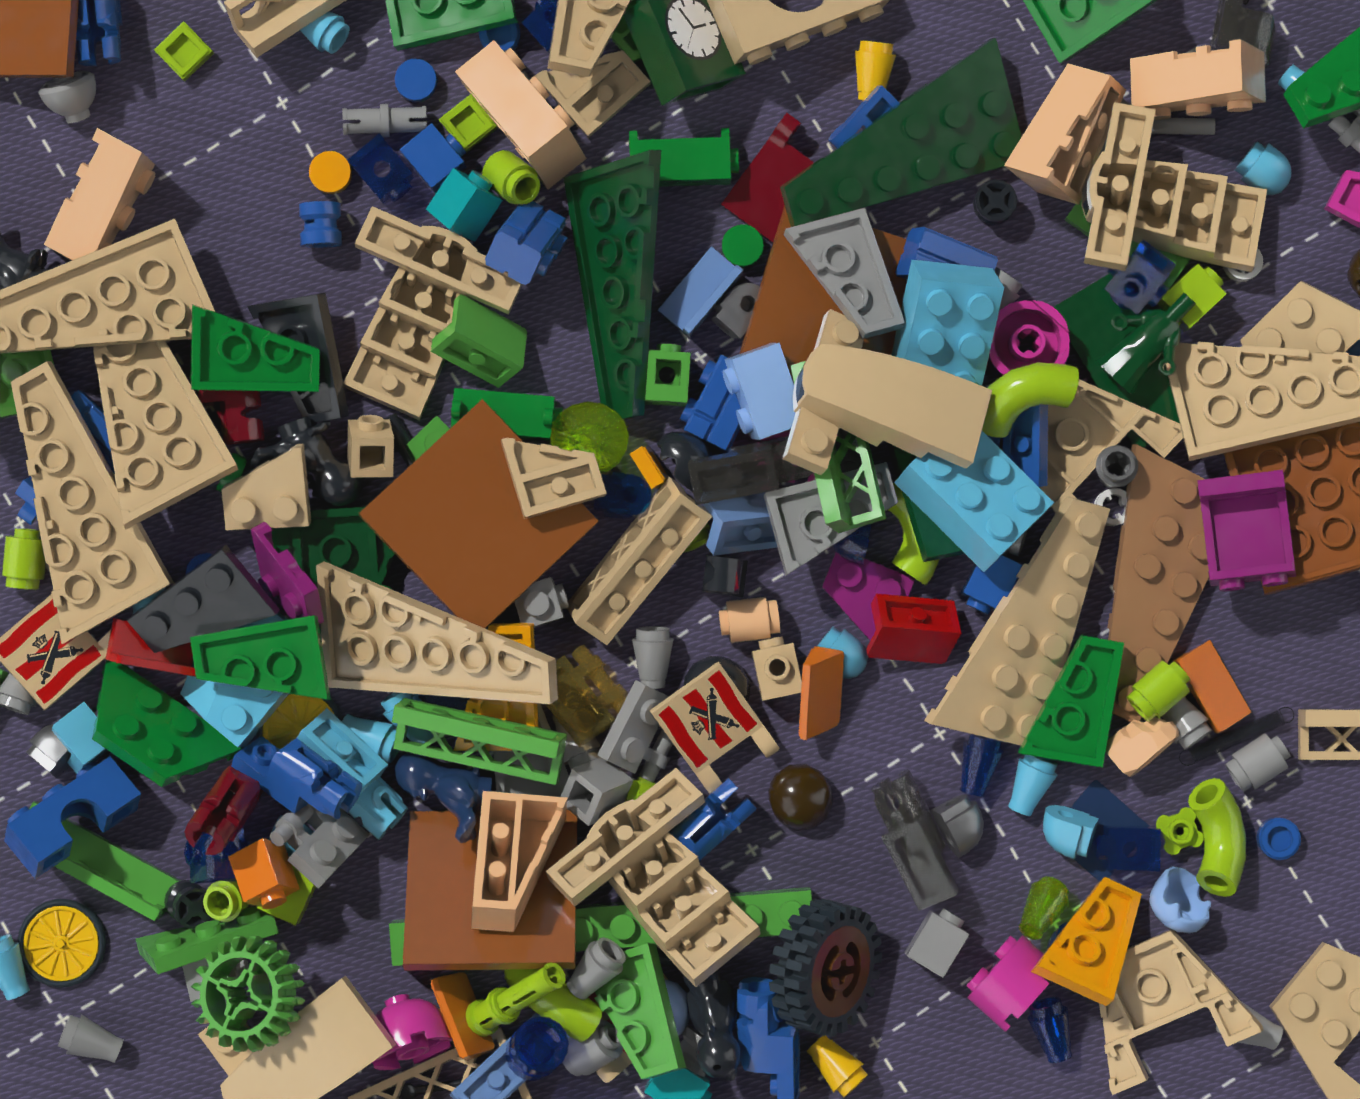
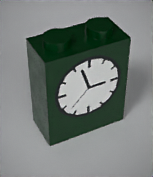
M635 0L637 4L625 11L623 16L662 106L721 90L746 74L741 62L734 65L707 0Z

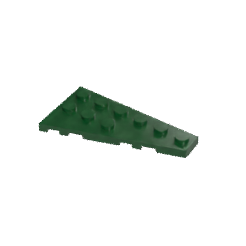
M991 38L983 43L966 58L959 60L949 67V70L929 84L922 86L874 120L871 125L861 132L854 134L837 149L824 158H820L782 185L780 189L790 226L794 227L854 211L1003 167L1022 136L996 38Z
M648 150L564 177L604 423H614L644 416L661 150Z

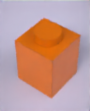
M262 838L228 856L244 903L261 906L263 909H272L284 904L287 901L286 897L300 890L292 864L288 861L289 856L285 844L283 846H276L271 840Z

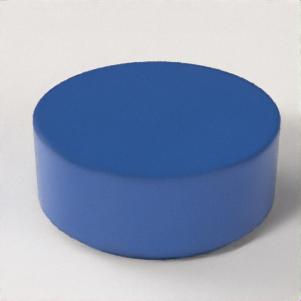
M518 23L480 31L479 38L483 48L495 40L504 52L509 48L514 51L520 43L521 31Z
M410 59L398 67L395 74V85L404 99L411 102H423L434 94L437 87V76L433 67L428 62L421 59Z
M1281 817L1270 818L1263 822L1258 829L1256 837L1261 852L1276 860H1284L1293 856L1301 843V836L1297 826L1290 820Z

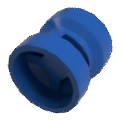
M333 201L300 203L299 217L304 221V230L300 233V246L305 248L342 246V232L337 228V220L341 217V203Z

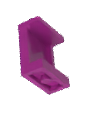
M1283 470L1197 480L1211 586L1219 585V590L1222 592L1237 591L1245 588V582L1262 580V586H1279L1287 584L1288 577L1296 576Z

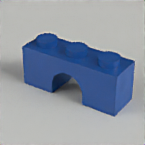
M111 756L99 764L93 761L82 768L76 775V779L66 786L58 784L52 787L42 797V801L31 809L25 806L16 811L7 821L4 842L34 879H36L70 856L73 839L62 825L64 820L72 816H84L95 822L104 833L137 811L141 793Z

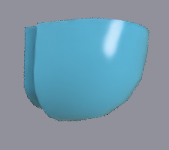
M1255 142L1235 169L1236 172L1243 176L1241 180L1250 187L1267 189V195L1281 193L1288 186L1291 179V165L1288 159L1269 143L1264 147L1259 142Z
M832 626L817 645L818 647L844 652V679L857 677L864 671L867 665L868 656L866 648L846 629L840 632Z
M1048 806L1045 808L1043 819V832L1046 841L1056 852L1072 859H1075L1077 855L1087 857L1099 818L1065 806Z

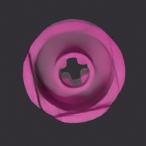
M1017 301L1002 308L998 313L987 362L989 370L999 379L1010 370L1037 362L1065 364L1070 349V336L1065 319L1054 307L1042 301ZM1017 335L1023 339L1030 335L1034 339L1031 346L1035 352L1033 353L1031 350H1027L1024 353L1018 349L1020 341L1017 339Z
M1010 935L994 953L1000 959L989 972L982 967L966 985L972 991L967 998L1004 1032L1011 1027L1005 1021L1008 1016L1012 1014L1018 1019L1049 985L1045 978L1031 972L1044 953L1024 935L1018 940Z

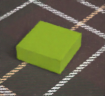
M184 21L154 49L184 82L214 54Z
M472 94L439 119V122L449 134L453 135L466 153L497 129L496 124Z

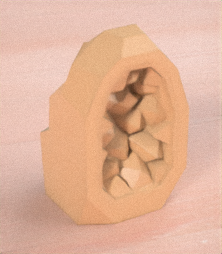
M1154 717L1150 722L1133 720L1107 741L1106 753L1125 775L1132 777L1165 751L1179 737V731L1173 721H1166Z

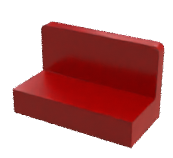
M876 594L871 602L876 631L866 651L869 658L944 664L961 635L955 601Z
M113 618L106 660L196 677L195 667H192L193 654L191 642L154 653L127 620Z

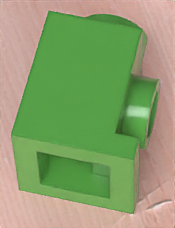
M657 344L656 350H648L645 404L686 406L688 401L691 353L681 352V345ZM662 369L672 370L674 373V380L672 382L664 383L660 380L659 372Z

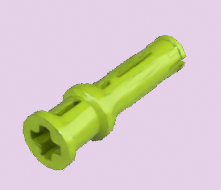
M550 962L509 988L497 987L488 993L485 1000L478 999L468 1005L466 1009L468 1026L477 1035L486 1037L494 1034L498 1030L499 1025L511 1024L519 1017L522 1009L562 987L566 981L563 969L557 963ZM486 1019L489 1021L485 1024H481V1022Z

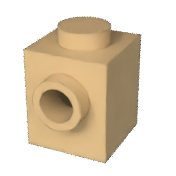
M364 415L359 417L358 420H348L347 459L351 478L393 477L394 435L390 419H383L377 415Z
M783 636L758 641L760 650L751 652L762 701L801 693L802 681L794 643L784 644Z

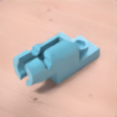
M328 708L300 731L297 738L324 759L335 762L339 774L346 771L362 783L363 787L360 796L349 813L354 819L358 816L361 817L362 826L380 840L385 835L386 830L389 827L392 829L408 810L400 795L380 777L388 764Z

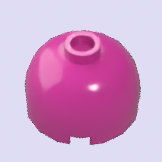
M400 994L385 1001L386 1007L375 1014L396 1043L393 1048L372 1062L375 1069L401 1068L399 1060L413 1059L415 1065L436 1057L451 1047L450 1041L453 1040L442 1012L431 1002L420 998L410 999L408 994Z

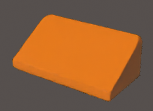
M1210 640L1173 660L1189 676L1190 681L1187 683V686L1203 714L1209 719L1208 723L1214 733L1219 734L1252 713Z
M814 646L803 664L799 719L800 739H810L836 727L840 722L844 652L841 650Z
M459 972L432 979L430 985L459 1057L469 1061L493 1051L495 1044L491 1035L486 1037L479 1036L467 1024L466 1009L469 1004L477 1000L467 975Z

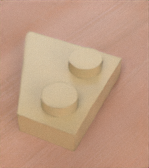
M623 50L606 54L599 58L589 77L556 70L548 72L544 70L535 75L549 95L565 110L587 138L592 136L650 85V80Z
M508 437L501 439V445L524 519L606 496L607 493L594 453L580 450H564L558 446L525 443Z
M297 444L291 447L289 451L271 461L268 460L247 475L240 476L226 484L221 490L226 530L251 529L263 522H266L271 528L305 527L311 524L304 444Z

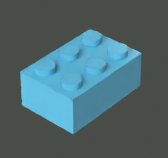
M911 260L901 307L905 324L902 329L896 330L891 355L945 371L982 386L1004 291V286L993 268Z
M981 431L974 462L967 469L928 452L922 458L916 457L894 482L983 572L1002 556L1054 504L983 431Z

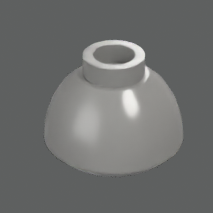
M89 71L74 72V78H55L41 86L38 93L41 100L50 110L65 116L67 123L79 122L91 116L88 108L96 94L95 76Z

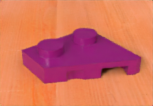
M266 522L251 528L261 575L258 579V584L272 600L284 608L292 619L315 615L318 616L319 624L323 623L324 617L318 588L312 580L301 570L288 549L279 554L273 546L272 529Z
M837 548L822 588L871 641L876 631L871 608L874 596L876 594L909 596L915 579Z

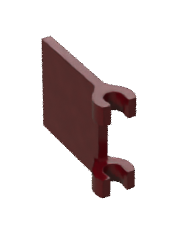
M788 113L783 116L769 139L721 203L722 206L748 225L754 227L771 242H774L785 206L780 187L814 163L788 144V141L801 125L797 119Z

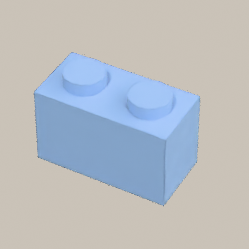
M769 343L724 359L727 369L723 370V378L729 393H736L741 409L736 410V415L743 433H750L751 439L761 440L791 429L795 417L792 398L794 384L780 343Z

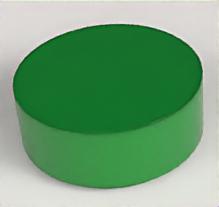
M744 224L736 225L725 233L722 240V253L734 266L739 265L741 268L749 267L760 259L763 252V239L754 227Z
M234 452L232 453L238 470L220 479L217 491L222 493L221 490L226 484L242 476L247 464V458Z

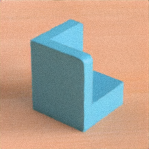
M82 702L52 727L53 733L71 753L67 763L76 774L87 764L97 761L108 752L107 749L92 740L94 723L97 716L85 702Z

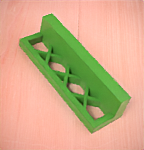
M806 361L790 365L794 383ZM849 432L844 440L837 436L835 441L840 443L841 446L837 451L836 444H834L827 470L822 475L816 473L814 475L825 524L836 532L842 533L884 520L886 515L869 443ZM855 438L857 439L858 447L852 445ZM849 449L858 453L862 461V465L853 479L844 475L840 466ZM864 478L866 479L867 487L861 484ZM844 480L850 483L847 490L845 488ZM859 488L869 494L873 511L852 517L849 503Z
M404 698L394 706L392 722L397 723V730L393 749L552 785L559 783L567 734L408 698ZM408 726L431 731L434 737L423 744L406 740ZM451 735L469 739L474 746L464 753L453 751L444 736ZM437 741L441 748L431 746V744ZM491 744L512 749L515 755L505 762L497 761L492 758L484 745ZM478 750L482 757L471 754ZM531 753L552 758L550 772L534 769L525 754ZM517 759H519V761L521 762V764H522L523 766L515 765V764H511V763H513L514 761H516Z
M34 801L29 809L37 805L39 802ZM68 818L62 822L64 829L71 836L73 842L70 856L54 867L153 921L163 917L166 912L164 901L167 891L176 882L182 880Z

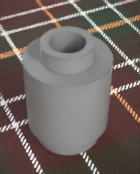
M1264 733L1231 755L1233 759L1227 762L1225 766L1238 787L1245 792L1251 787L1256 790L1288 769L1285 760L1291 756L1278 736L1270 739Z
M600 1020L596 1030L587 1040L578 1042L571 1037L568 1038L565 1046L561 1049V1060L565 1068L575 1076L590 1075L620 1057L623 1047L616 1036L618 1031L615 1026L605 1020Z

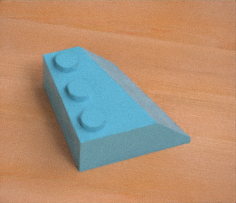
M278 612L275 616L268 617L233 629L284 621L288 619L284 617L280 612ZM188 675L180 694L205 721L239 748L248 745L289 693L200 680Z

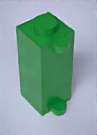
M721 128V137L638 140L637 130L629 131L630 156L648 150H661L659 187L731 185V173H739L738 148H730L729 128Z
M454 388L451 407V427L483 399L519 438L553 441V432H561L563 407H556V398L553 396Z

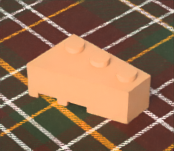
M1241 39L1229 41V49L1211 50V46L1205 45L1196 47V52L1178 54L1176 51L1130 59L1132 105L1156 109L1154 120L1171 118V112L1186 110V115L1189 116L1209 115L1212 113L1213 107L1227 106V111L1244 112L1252 110V104L1266 102L1264 52Z
M493 40L455 72L467 91L473 95L496 124L497 128H500L513 143L519 155L523 159L525 158L535 169L540 181L547 189H550L587 159L570 131V128L575 124L560 105L553 109L548 104L546 99L550 95L535 76L530 80L524 76L521 71L526 67L511 48L504 52Z
M1067 64L1004 166L1034 191L1079 205L1086 178L1097 161L1107 138L1114 102L1121 103L1126 89L1111 75Z
M98 128L92 138L93 141L99 143L98 148L89 165L84 162L81 163L76 173L81 179L70 199L68 197L65 198L44 243L45 246L71 261L112 245L118 231H125L135 215V209L132 208L139 193L143 195L147 193L156 174L152 171L155 164L141 151Z
M483 791L471 929L515 931L566 821L567 797Z

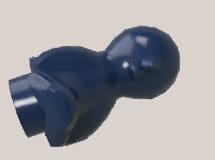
M410 752L401 756L395 766V777L402 790L412 795L413 798L421 797L423 801H426L428 795L435 794L441 803L458 819L459 823L455 838L460 843H466L476 838V812L481 811L483 791L492 792V778L482 777V769L472 767L471 770L465 768H446L438 764L432 757Z

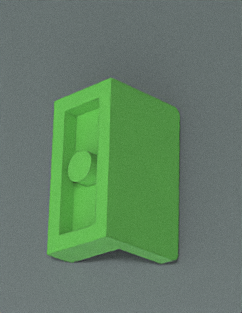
M460 294L454 300L452 323L432 339L431 352L499 388L523 369L527 330Z

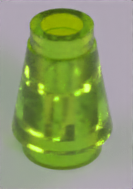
M1046 876L1031 885L1019 924V930L1024 936L1033 940L1040 939L1068 907L1069 890L1065 884L1056 878Z

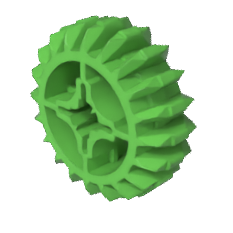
M244 936L234 937L231 943L228 941L219 943L217 945L218 953L209 952L204 955L209 966H199L196 969V972L203 979L202 982L194 983L191 986L195 991H200V999L194 1000L191 1005L197 1008L202 1007L203 1013L199 1015L196 1021L200 1024L210 1023L205 1035L210 1038L219 1036L218 1045L222 1047H231L233 1045V1050L236 1052H245L248 1048L252 1052L262 1051L265 1045L267 1047L277 1045L279 1043L278 1035L287 1036L292 1032L288 1022H297L301 1018L293 1010L294 1005H302L305 1002L302 997L296 996V989L303 987L305 983L302 980H294L293 975L300 966L297 964L286 965L290 952L287 950L277 951L278 943L275 941L267 940L263 943V939L260 936H250L248 939ZM245 959L252 960L249 968L243 969L240 976H229L231 970L239 962ZM248 986L249 989L246 991V989H244V988H242V987ZM245 992H250V998L255 1001H248L247 998L249 996H246ZM256 1011L268 1012L262 1022L254 1028L244 1027L247 1020L253 1018Z

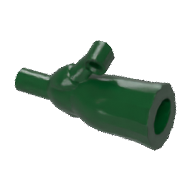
M1183 293L1167 311L1149 309L1142 312L1141 315H1114L1111 319V324L1118 331H1124L1128 327L1136 328L1095 361L1131 395H1133L1140 381L1162 353L1164 359L1159 362L1158 369L1166 376L1173 375L1177 368L1175 363V347L1179 345L1181 340L1179 321L1196 303L1187 294ZM1118 319H1123L1124 323L1122 326H1117ZM1167 363L1171 365L1169 371L1164 370V365Z

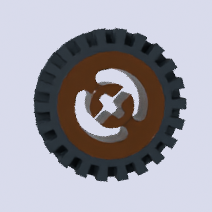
M815 899L810 901V906L804 904L798 909L800 916L792 915L789 918L788 923L792 930L782 929L779 937L785 941L784 946L775 945L773 955L780 956L779 963L770 964L769 972L777 975V979L769 982L770 991L778 993L771 1000L774 1007L780 1008L777 1014L781 1019L786 1020V1024L822 1036L832 1037L836 1036L837 1032L844 1033L848 1031L847 1024L854 1026L859 1021L856 1011L865 1013L868 1004L864 1001V997L873 998L876 989L870 986L871 979L879 980L881 972L873 969L875 963L882 962V953L874 951L875 948L881 945L880 936L873 935L878 930L876 923L869 921L871 916L867 912H863L861 908L828 899H822V901Z

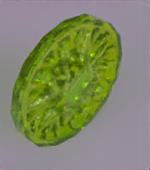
M583 402L571 405L558 415L552 424L550 444L564 450H580L594 453L600 473H605L618 465L626 454L629 434L625 421L615 410L601 403Z

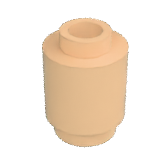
M766 597L726 601V610L719 611L721 635H730L731 643L770 639V634L780 633L777 600L766 601Z

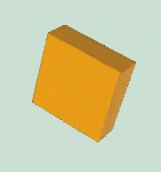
M641 446L630 453V456L651 489L659 488L669 478L650 446Z

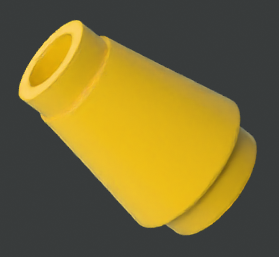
M860 41L859 51H855L858 100H865L879 85L886 89L896 55H892L893 44Z
M826 1035L820 1037L807 1050L833 1093L838 1091L844 1098L868 1076L862 1068L864 1063L833 1040H830Z

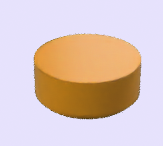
M325 151L318 154L312 160L309 167V177L319 191L325 194H337L345 190L352 178V169L343 155L335 151Z

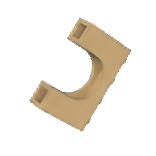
M707 0L734 65L748 60L750 65L760 63L773 55L772 50L785 46L787 51L794 50L807 44L810 41L808 36L822 32L824 37L836 34L847 27L846 22L858 17L861 23L870 21L884 13L882 8L890 1L823 0L822 4L813 10L791 12L774 5L769 0Z

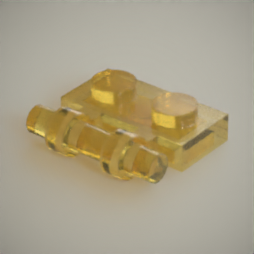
M581 645L571 654L579 664L577 667L574 668L565 655L556 660L558 700L552 704H545L579 748L612 727L615 719L608 709L614 708L619 713L628 695L625 688L621 684L616 685L604 670L605 663L598 655L593 656L585 645ZM591 679L602 694L597 697L585 680Z

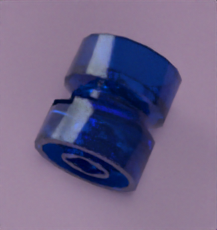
M535 1017L528 1019L516 1030L506 1045L505 1056L509 1068L515 1075L524 1080L537 1081L546 1078L563 1063L568 1053L569 1041L566 1031L558 1022L551 1018Z

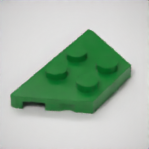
M109 660L105 661L102 670V687L97 703L98 714L94 723L92 740L160 787L179 781L184 775H194L207 770L209 764L227 758L230 761L242 748L236 747L203 718L126 665Z

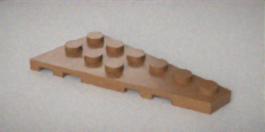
M1132 444V452L1138 461V471L1135 478L1127 484L1126 511L1124 524L1121 525L1113 590H1115L1112 613H1109L1108 640L1124 643L1112 714L1130 723L1133 720L1140 721L1142 718L1126 698L1133 691L1131 687L1161 660L1168 663L1209 578L1197 481L1204 478L1137 444Z

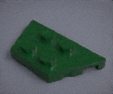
M365 507L310 510L311 524L309 526L271 528L273 546L279 554L288 549L301 570L308 575L317 588L316 565L324 561L383 585L396 555L359 517V513Z

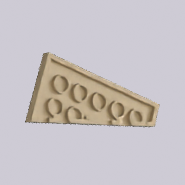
M1071 497L1065 498L1040 538L1041 545L1029 564L1024 563L1016 575L1019 579L1008 597H1002L969 649L970 656L957 677L954 675L951 677L944 688L947 690L945 696L936 710L931 709L924 720L925 722L1022 745L1067 661L1110 508Z

